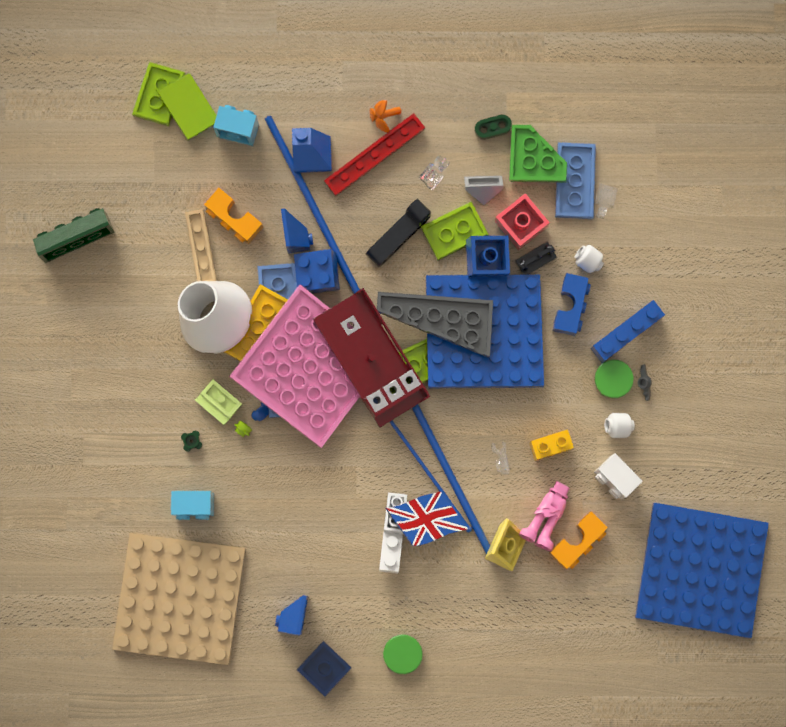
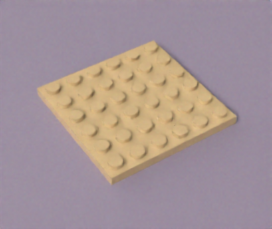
M130 533L112 650L229 665L246 548Z

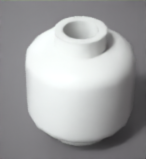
M591 245L582 246L575 254L576 265L587 273L598 272L604 264L602 262L603 254Z
M612 413L606 418L604 423L605 432L612 438H627L635 427L634 421L626 413Z

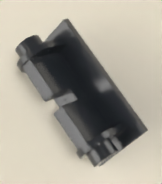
M547 241L518 258L515 262L523 275H529L556 259L557 256L554 253V247L549 245Z

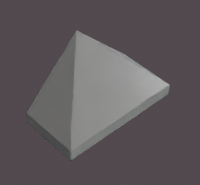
M502 176L464 177L465 190L483 205L503 190Z

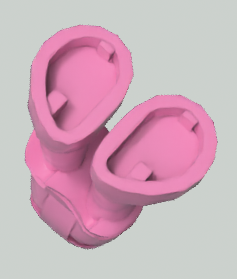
M556 481L554 487L549 489L541 504L536 508L537 510L534 513L536 516L529 527L523 528L519 536L530 543H534L539 548L552 551L554 544L550 537L556 523L563 515L566 500L568 499L567 493L570 488ZM549 517L543 530L537 538V532L544 518Z

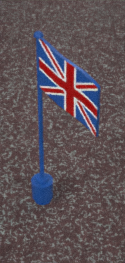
M373 398V402L378 404V399ZM390 421L389 423L439 492L420 496L399 506L386 507L387 512L412 546L428 544L448 534L464 530L470 533L473 528L467 524L394 421Z

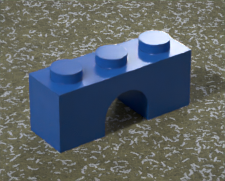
M569 273L565 274L561 295L572 299L573 309L570 311H557L552 331L575 336L577 331H581L583 321L580 320L581 313H585L587 302H584L585 295H589L591 284H588L589 278Z

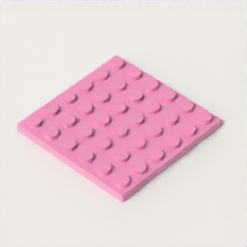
M299 285L229 377L314 444L322 448L360 396L313 321V318L330 308L302 285ZM347 323V328H348V329H353V328H354L352 325H350L349 323Z

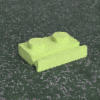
M214 379L195 399L198 404L223 425L243 405Z

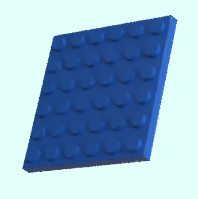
M540 274L489 277L426 275V295L493 300L489 358L427 333L428 389L544 387Z
M653 503L635 618L752 638L769 523Z

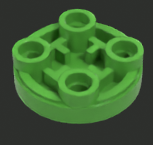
M609 360L599 366L595 373L594 381L597 390L602 396L620 398L630 391L634 378L630 367L626 363L619 360Z
M404 634L391 638L385 645L383 652L387 667L398 674H408L416 670L422 661L423 655L419 642L415 638Z

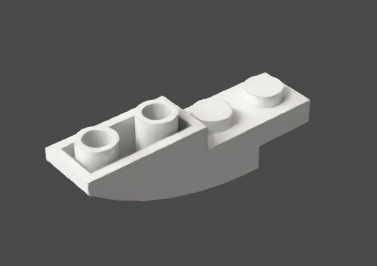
M388 493L387 507L407 503L406 494ZM387 510L379 571L398 574L403 532Z

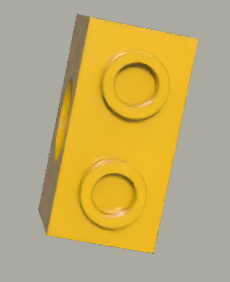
M568 429L529 443L535 461L574 448Z

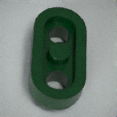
M497 115L479 120L475 125V135L485 140L507 134L511 129L512 121L507 115ZM504 123L505 128H500L499 124ZM481 128H486V129H487V132H486V133H482V132L480 131V129H481Z

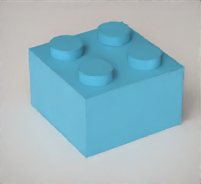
M225 105V107L219 106L213 128L218 138L253 146L259 123L254 112L249 110H243L242 112L236 110L233 106Z
M171 491V515L176 516L178 520H190V516H196L198 520H209V516H214V493L212 491Z

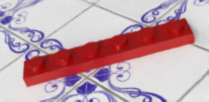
M414 113L391 129L390 132H387L326 178L324 183L336 197L425 130V126Z

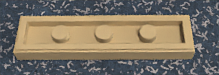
M204 209L185 212L197 282L217 281Z

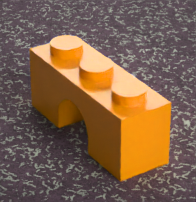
M218 188L204 204L207 209L205 212L213 219L217 217L224 229L227 231L231 229L235 232L234 236L241 243L245 241L249 244L262 230L263 224L249 212L240 219L230 217L229 211L235 202L222 189Z
M592 511L588 512L576 525L583 535L579 545H570L565 539H562L549 552L564 569L569 567L573 569L580 562L578 558L582 554L587 555L592 550L591 544L595 540L599 542L607 534L605 530L608 527Z

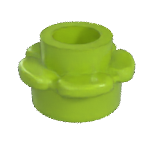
M240 420L238 424H234L236 427L235 431L240 436H250L249 433L252 431V428Z

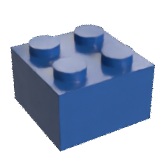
M470 236L466 239L468 277L507 276L510 274L509 236Z
M332 249L294 254L297 287L302 285L312 294L340 290L336 252Z

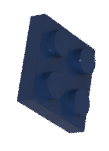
M323 641L298 667L297 671L325 697L352 667Z

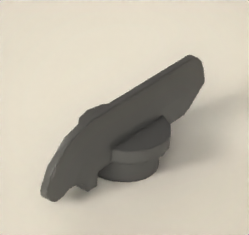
M643 364L640 368L641 377L638 379V386L644 390L645 400L649 401L652 381L647 374L646 364Z

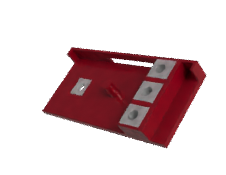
M364 288L313 318L314 323L379 428L431 397ZM348 322H352L354 324L353 329L347 328ZM407 377L411 379L410 384L406 383ZM390 387L395 389L394 394L390 393ZM373 398L378 399V404L373 402Z

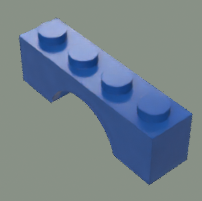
M652 300L591 347L592 352L601 363H604L629 342L665 316L664 312Z

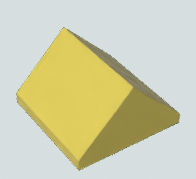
M505 519L499 525L485 559L509 571H513L526 540L519 536L521 530L509 519Z

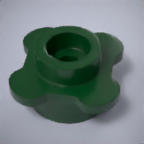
M198 431L182 434L181 439L183 440V449L189 452L191 449H200L202 447Z

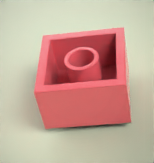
M526 193L497 215L494 221L504 234L509 236V240L518 250L544 231L550 223Z

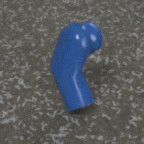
M261 402V406L252 412V419L255 421L264 420L269 415V408Z

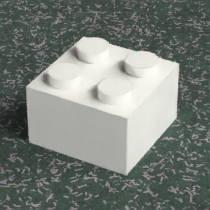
M616 453L611 455L594 471L596 474L595 478L602 485L606 484L610 488L609 493L615 499L620 498L622 500L626 498L643 482Z

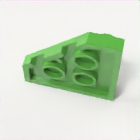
M512 125L509 181L567 183V162L531 125Z

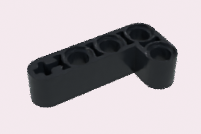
M418 198L414 200L406 209V213L370 247L366 255L378 267H381L429 220L431 211Z

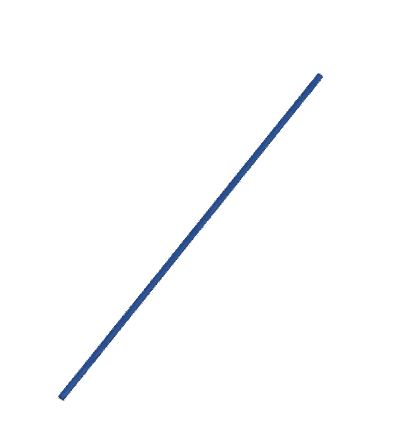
M267 116L265 121L330 249L336 252L337 262L353 294H355L360 289L301 173H294L293 157L272 116ZM417 404L412 410L487 555L490 544L419 404Z

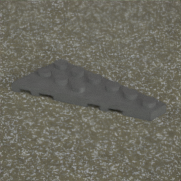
M378 292L377 310L380 314L485 357H490L493 300Z

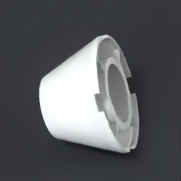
M198 281L188 285L182 291L178 300L183 337L192 348L201 353L218 354L231 349L241 341L250 326L249 320L252 314V305L248 295L238 285L227 281ZM215 301L210 313L200 319L203 309L209 303Z

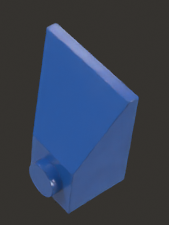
M292 128L294 173L332 171L331 136L313 128Z
M285 208L281 209L288 254L311 251L310 245H314L312 233L308 234L307 228Z
M301 596L282 610L281 615H277L275 626L278 627V631L302 635L308 596Z

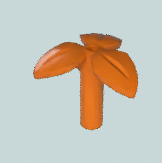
M382 100L376 103L374 109L370 108L369 112L371 121L374 122L376 120V126L381 131L387 133L390 130L383 119L401 114L402 110L400 107L386 110L387 100Z

